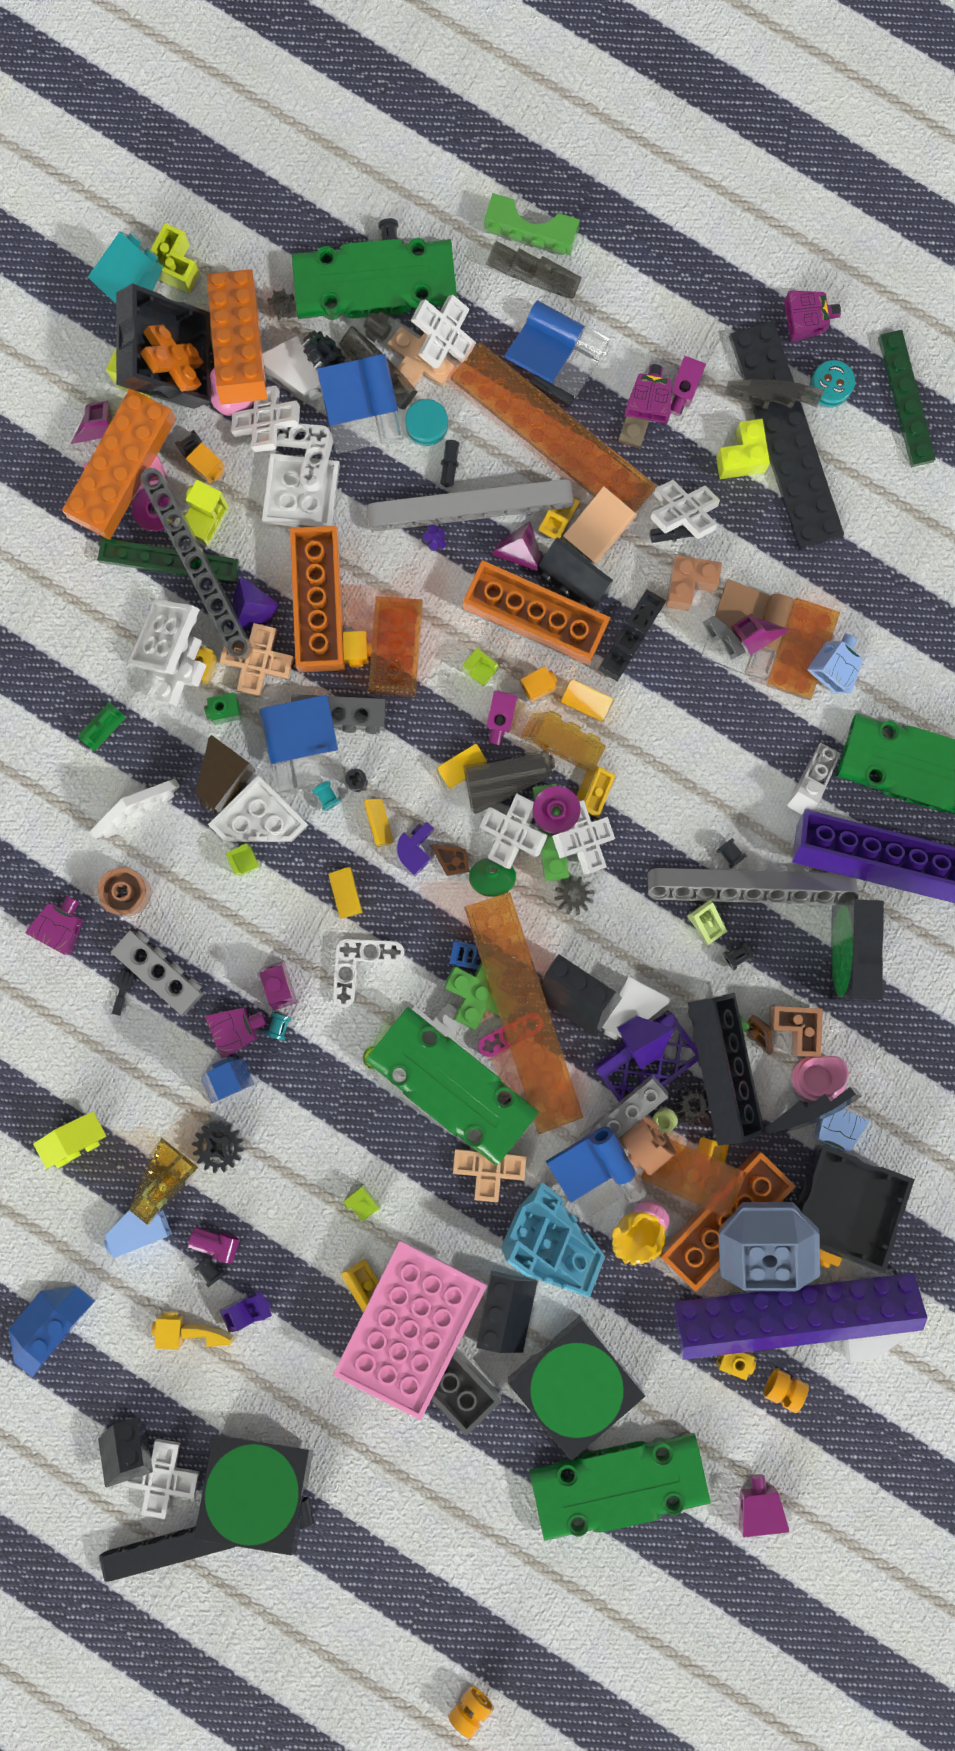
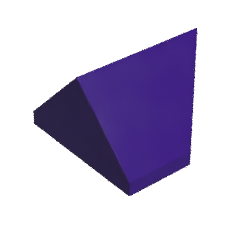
M241 577L233 594V610L243 630L251 629L253 623L263 625L271 622L279 603Z
M637 1015L616 1027L639 1069L661 1057L675 1030L673 1027Z

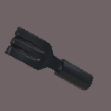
M121 969L117 981L119 993L116 996L111 1014L121 1016L126 993L132 988L136 976L131 970Z

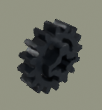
M313 330L303 339L302 346L305 348L303 352L307 355V360L313 363L314 369L317 370L318 368L345 363L344 360L346 358L342 355V350L337 348L336 342L328 335L324 337L321 331L317 333Z
M221 1120L218 1126L215 1121H211L210 1128L206 1125L201 1127L203 1134L199 1132L195 1134L199 1140L192 1143L193 1146L197 1147L193 1155L200 1156L197 1164L204 1162V1170L209 1169L211 1166L213 1167V1173H217L219 1167H221L223 1172H226L227 1165L234 1168L236 1166L234 1160L240 1161L242 1159L238 1153L245 1150V1147L240 1146V1143L245 1139L238 1138L237 1135L240 1133V1129L233 1131V1123L226 1127L224 1120ZM214 1131H224L227 1135L218 1136ZM204 1140H206L208 1143L207 1150L205 1152L203 1149ZM232 1141L234 1142L233 1154L230 1152V1143ZM222 1142L221 1150L216 1151L214 1149L216 1143ZM218 1157L224 1162H214L210 1158Z

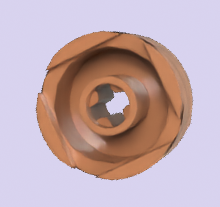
M129 868L112 869L106 872L99 881V901L110 913L120 916H134L143 911L149 903L151 887L147 879L137 871ZM122 888H125L128 892L127 896H123Z
M645 1116L619 1138V1142L630 1153L628 1155L629 1161L635 1167L640 1165L646 1173L652 1175L675 1155L676 1148L666 1133L662 1135L657 1130L660 1126L654 1120Z

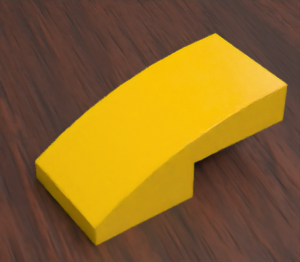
M573 498L574 505L569 508L548 510L538 531L554 540L557 537L560 539L574 516L580 501Z
M185 1324L181 1329L182 1339L206 1337V1347L228 1346L234 1341V1335L213 1326Z

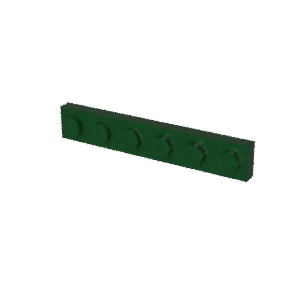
M903 330L880 334L878 341L910 466L912 468L933 463L936 458Z
M101 538L97 559L99 563L190 577L176 549ZM205 554L218 581L236 584L239 559ZM197 559L193 562V570L199 569L201 567V559Z

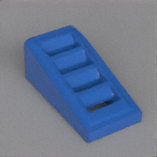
M454 941L449 965L477 970L479 965H476L478 952H483L482 959L489 953L492 954V959L498 962L500 950ZM460 948H465L462 961H458ZM469 949L474 950L472 963H467Z

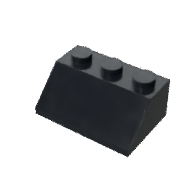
M558 537L554 540L538 566L539 576L542 580L549 584L552 582L558 587L557 590L567 598L570 596L577 603L593 610L607 596L613 579Z
M558 954L545 973L538 999L596 1037L622 997L616 991Z
M496 1271L490 1272L476 1348L497 1353H523L538 1280Z

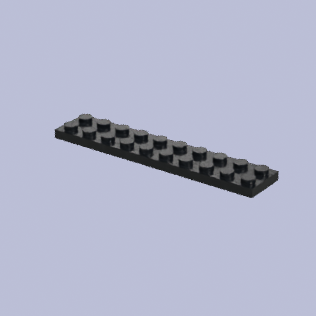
M771 321L730 333L729 339L756 420L763 419L769 461L798 549L801 550L843 537L844 531L775 322Z

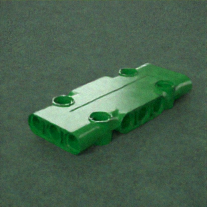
M413 238L409 243H404L399 239L343 244L336 250L329 246H324L318 249V251L292 254L298 319L324 316L329 320H335L341 314H345L347 318L351 319L400 315L408 313L411 308L417 309L419 303L425 299L433 306H443L448 296L454 295L457 298L451 239L425 241L422 238ZM415 251L423 252L421 255L413 254ZM326 259L332 260L328 264L322 263ZM424 294L427 298L419 299L417 296ZM329 303L336 304V306L332 308L326 307Z
M855 713L846 738L836 777L862 784L867 789L875 788L881 790L883 794L939 812L949 811L955 815V739L913 726L904 725L901 727L894 721L885 722ZM883 728L890 730L891 738L884 737L882 733ZM870 772H874L878 775L877 783H874L870 780Z
M409 1006L365 1059L369 1065L402 1090V1093L453 1135H458L467 1145L474 1148L495 1166L503 1160L539 1113L535 1107L503 1083L502 1079L451 1038L443 1035ZM427 1030H432L436 1034V1041L432 1044H427L423 1040V1034ZM402 1068L406 1072L404 1081L400 1082L394 1079L393 1072L395 1069ZM501 1091L510 1092L511 1100L509 1103L502 1104L498 1101V1094ZM471 1129H478L482 1134L481 1138L476 1142L468 1138V1132Z
M695 1433L669 1439L658 1437L647 1444L645 1441L626 1443L586 1452L579 1455L578 1459L572 1461L569 1458H564L557 1464L529 1469L544 1541L569 1535L581 1537L591 1530L596 1533L612 1531L660 1519L663 1514L678 1515L685 1509L711 1504ZM660 1447L668 1449L664 1456H657L656 1450ZM565 1468H570L573 1470V1474L569 1477H563L561 1471ZM676 1496L678 1500L675 1504L669 1505L666 1503L669 1497ZM576 1517H580L584 1520L583 1523L579 1526H575L571 1523L572 1520Z

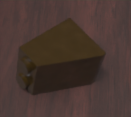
M210 735L208 738L196 795L201 798L198 803L214 814L216 810L221 812L236 797L256 769L213 735Z

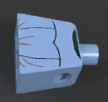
M845 634L841 641H827L807 670L832 692L851 694L862 663V657L853 650L857 639L852 635Z
M843 1109L816 1123L814 1139L823 1142L824 1145L850 1153L868 1125L869 1120Z

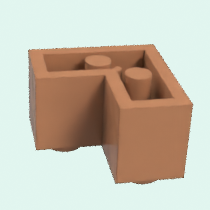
M676 555L672 563L666 607L688 611L692 605L694 589L715 592L719 585L722 562Z
M769 1006V1026L771 1030L792 1031L791 1055L821 1057L823 1009Z

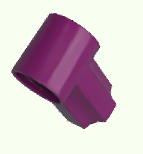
M195 1227L191 1234L188 1248L212 1255V1258L220 1262L231 1264L233 1263L240 1239L230 1234H217Z

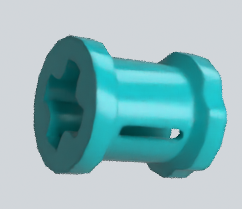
M326 781L312 790V793L317 795L322 803V810L324 812L341 802V799L337 798L331 789L330 781Z
M272 1011L271 1016L273 1018L265 1035L285 1041L286 1037L284 1034L288 1022H291L292 1018Z

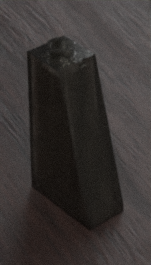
M542 750L464 765L463 769L471 812L473 814L480 813L552 776V769H555L553 755H549L548 751Z

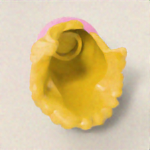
M650 1200L638 1203L634 1206L632 1212L624 1215L612 1230L613 1252L625 1264L629 1262L631 1265L644 1264V1262L649 1263L651 1259L655 1260L660 1256L666 1242L665 1232L670 1222L669 1215L661 1204Z

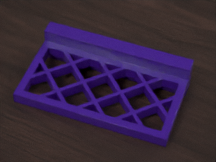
M669 1010L653 1021L675 1027L678 1030V1043H667V1045L677 1046L675 1059L663 1058V1051L661 1057L656 1059L658 1060L656 1073L644 1072L645 1066L640 1071L629 1070V1060L633 1057L625 1043H622L592 1066L618 1102L623 1099L624 1090H634L636 1088L625 1086L627 1073L639 1075L638 1085L643 1082L644 1075L650 1076L653 1074L658 1081L660 1078H664L660 1081L664 1087L698 1062L696 1046L681 1027L675 1015ZM681 1047L691 1048L695 1056L688 1061L679 1060ZM662 1061L674 1063V1069L671 1074H661ZM615 1071L623 1072L621 1085L611 1084L607 1077ZM615 1088L620 1089V1095Z

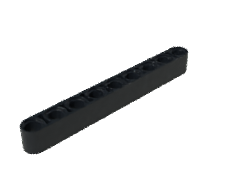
M303 1497L300 1529L314 1524L308 1497ZM196 1526L113 1548L101 1553L98 1557L104 1581L110 1582L235 1548L236 1546L195 1540Z

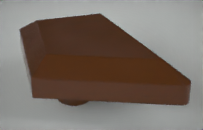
M431 844V848L446 876L470 872L466 849Z
M752 1015L747 1022L750 1027L747 1031V1037L752 1041L755 1039L766 1053L770 1055L773 1052L771 1027L758 1016Z

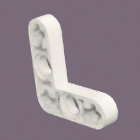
M299 424L298 426L277 429V434H279L277 446L306 449L300 472V481L307 491L318 490L323 484L333 445V436L326 426ZM297 433H306L303 439L295 440ZM314 455H322V459L319 462H311Z
M354 939L340 941L337 944L333 990L335 1004L346 1008L354 1003L357 961L397 963L404 957L405 951L403 946L394 941ZM345 943H349L351 948H357V943H361L359 950L361 958H356L357 953L354 952L349 953V956L345 957V954L340 949L345 947ZM369 944L377 948V954L373 958H368L364 954V948ZM380 945H385L384 950H391L392 946L395 945L401 953L396 955V959H392L390 954H383L384 959H379L381 955ZM349 967L352 970V977L349 980H342L340 978L339 971L341 968ZM338 982L342 984L352 983V988L347 987L346 993L351 995V999L346 1000V1004H342V1000L338 999V994L343 993V987L338 988Z

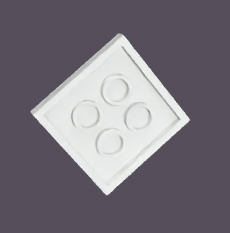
M270 453L262 522L264 524L300 528L332 526L340 467L339 461L328 460L322 486L318 490L310 492L303 487L300 481L304 457ZM312 458L311 462L317 463L321 459Z
M154 599L128 663L135 667L173 675L174 670L178 667L181 653L188 643V636L197 621L200 609L193 605Z

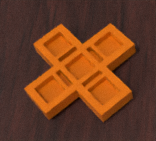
M164 325L148 326L143 333L152 347H145L140 354L152 373L169 372L181 392L196 390L201 385V382L193 369H198L204 363L197 349L191 343L176 345L169 330Z

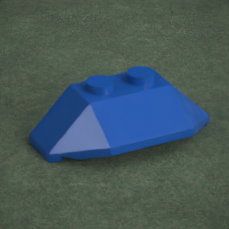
M79 1286L40 1291L9 1329L14 1363L33 1378L93 1305L95 1300Z

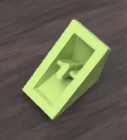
M711 900L703 903L687 915L708 945L727 932Z

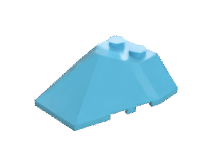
M541 1182L516 1211L501 1246L504 1257L509 1264L525 1276L589 1297L596 1283L605 1255L590 1235L581 1230L576 1223L578 1219L575 1215H570L562 1205L564 1203L563 1199Z

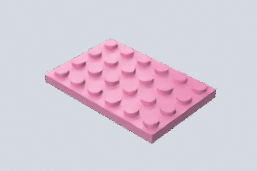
M399 1240L333 1376L421 1420L487 1287V1283Z

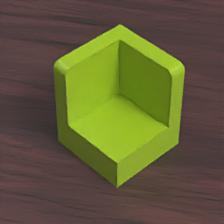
M476 648L462 665V670L481 686H485L499 669V665L479 648Z
M247 843L225 853L235 875L238 877L260 867L251 846Z
M364 1184L343 1201L348 1209L352 1208L361 1221H365L381 1208V1205Z

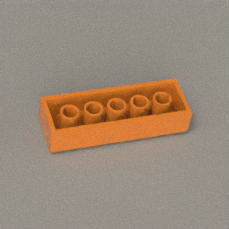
M253 270L206 274L216 387L220 403L223 405L268 400Z
M128 390L62 509L70 520L109 540L111 539L142 483L141 475L143 471L151 467L176 421L172 409L135 390Z
M337 526L290 528L296 668L298 672L345 670L340 545Z
M483 560L463 600L464 610L587 665H590L611 618Z
M755 1150L667 1242L662 1249L660 1257L697 1292L720 1267L719 1228L736 1212L741 1203L782 1202L796 1186L765 1155Z

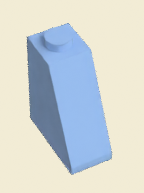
M155 1189L145 1193L105 1235L104 1245L108 1254H112L113 1258L172 1234Z

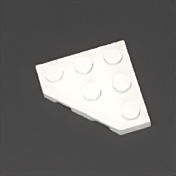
M259 775L208 824L225 842H292L308 826Z
M172 779L121 798L92 828L90 833L94 839L102 836L105 838L111 837L123 825L132 820L140 819L152 807L174 797L173 793L180 785L176 779Z

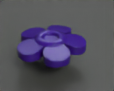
M429 525L427 532L423 534V540L429 542V549L436 551L438 548H445L446 542L442 539L445 537V532L441 528L437 529L435 525Z

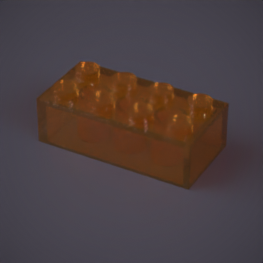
M375 597L369 677L370 694L417 697L423 599Z

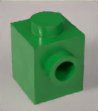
M234 692L206 698L208 704L204 706L206 718L211 719L214 725L242 719L238 697Z

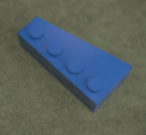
M236 1056L212 1064V1070L206 1072L201 1077L211 1104L255 1085L244 1058L237 1060Z

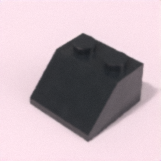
M137 1417L112 1425L98 1438L106 1488L153 1472L146 1424Z

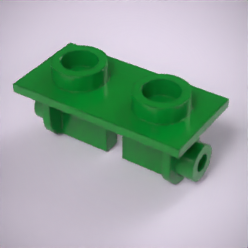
M108 702L79 733L78 737L95 752L126 717Z

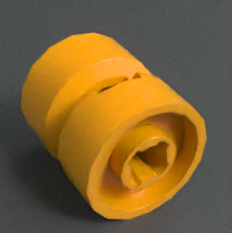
M776 1368L767 1380L763 1396L776 1404L782 1402L784 1408L797 1413L807 1398L809 1385L797 1378L791 1380L788 1373Z
M470 1686L461 1697L462 1703H457L448 1714V1719L453 1727L469 1739L481 1727L480 1721H486L494 1710V1706L489 1698L474 1686Z

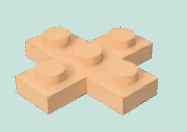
M401 326L387 343L388 348L403 358V361L392 373V379L411 391L423 374H425L439 386L443 387L455 372L456 366L444 358L439 368H433L418 355L428 335L424 333L418 339Z
M253 623L249 639L252 653L244 660H239L232 656L224 645L220 664L242 669L237 692L261 697L266 675L289 680L294 657L272 651L277 634L276 628ZM237 643L234 649L235 653H242L245 645Z
M455 1149L453 1174L477 1176L474 1200L498 1202L500 1178L524 1180L527 1156L507 1154L495 1166L477 1151Z

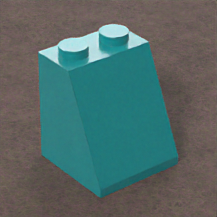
M119 231L88 276L115 303L116 292L132 283L153 291L163 269V266L157 261L159 257L149 248L145 250L140 245L142 241L131 232L128 235Z

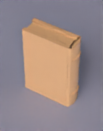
M603 486L563 536L597 564L625 529L630 526V523L637 514Z

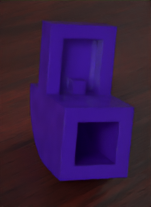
M428 822L424 825L418 824L411 832L413 835L411 838L403 832L397 844V853L401 863L415 877L431 861V858L419 847L434 831V828Z
M261 1291L250 1294L219 1310L228 1332L239 1331L253 1322L262 1321L272 1316L270 1303Z

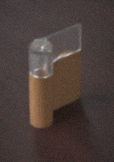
M727 579L714 617L727 625L743 645L732 628L734 624L752 613L756 618L786 628L794 600L782 594L768 595ZM708 635L701 658L747 675L749 680L762 683L763 680L766 681L769 678L783 635L752 655L749 654L743 645L746 653L732 660L721 639L712 643Z

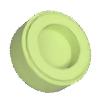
M660 1108L653 1115V1120L660 1126L657 1129L663 1133L671 1132L678 1124L677 1115L669 1108Z

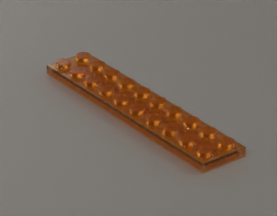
M481 342L451 375V380L594 497L604 486L636 513L652 495L655 488H657V485Z
M507 892L465 906V912L527 1102L539 1111L533 1120L537 1133L542 1134L582 1119L583 1114L511 893Z

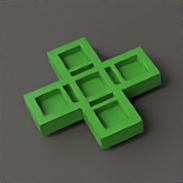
M487 956L483 957L474 976L453 966L443 986L444 989L463 998L453 1020L475 1031L486 1010L507 1020L517 999L497 988L507 966Z

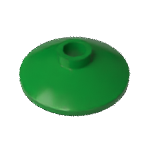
M485 858L472 866L469 872V882L477 893L487 897H497L506 894L513 888L516 882V872L513 866L510 869L505 868Z

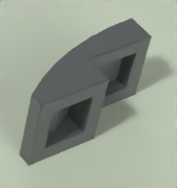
M712 616L702 622L712 643L721 639L731 660L746 653L737 636L722 621Z

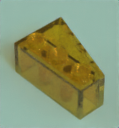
M554 711L533 713L520 737L525 741L531 739L540 744L541 749L545 751L549 749L559 755V758L585 771L595 770L606 748V745L600 742L601 738L592 733H588V735L580 731L581 727L573 722L566 723L562 721V716Z
M161 1137L150 1153L129 1211L146 1225H149L188 1183L198 1167Z

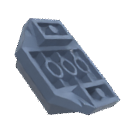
M742 1202L736 1209V1212L719 1228L720 1276L742 1290L796 1291L820 1277L819 1228L801 1213L800 1209L793 1202Z

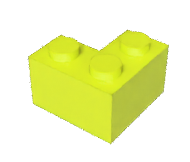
M164 223L150 249L159 257L157 261L163 266L158 280L190 294L200 273L196 262L184 257L190 246L184 231Z
M763 419L739 422L735 431L737 445L722 447L717 454L716 460L720 479L765 473L770 465Z
M196 479L194 485H190L186 492V502L190 508L184 515L198 542L208 547L229 506L221 491Z
M94 1111L55 1129L33 1145L46 1169L54 1165L58 1169L81 1156L79 1151L86 1149L89 1152L100 1146L98 1141L105 1138L106 1134Z

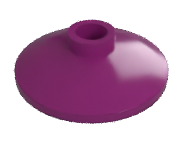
M143 488L133 499L132 515L138 525L146 530H164L165 527L158 514H153L155 508L145 488ZM165 497L161 500V507L168 505L170 500L169 497Z
M548 787L541 791L534 800L533 817L539 827L549 833L559 834L567 832L579 820L581 812L579 800L571 790L565 787ZM559 808L561 813L554 815L552 809Z

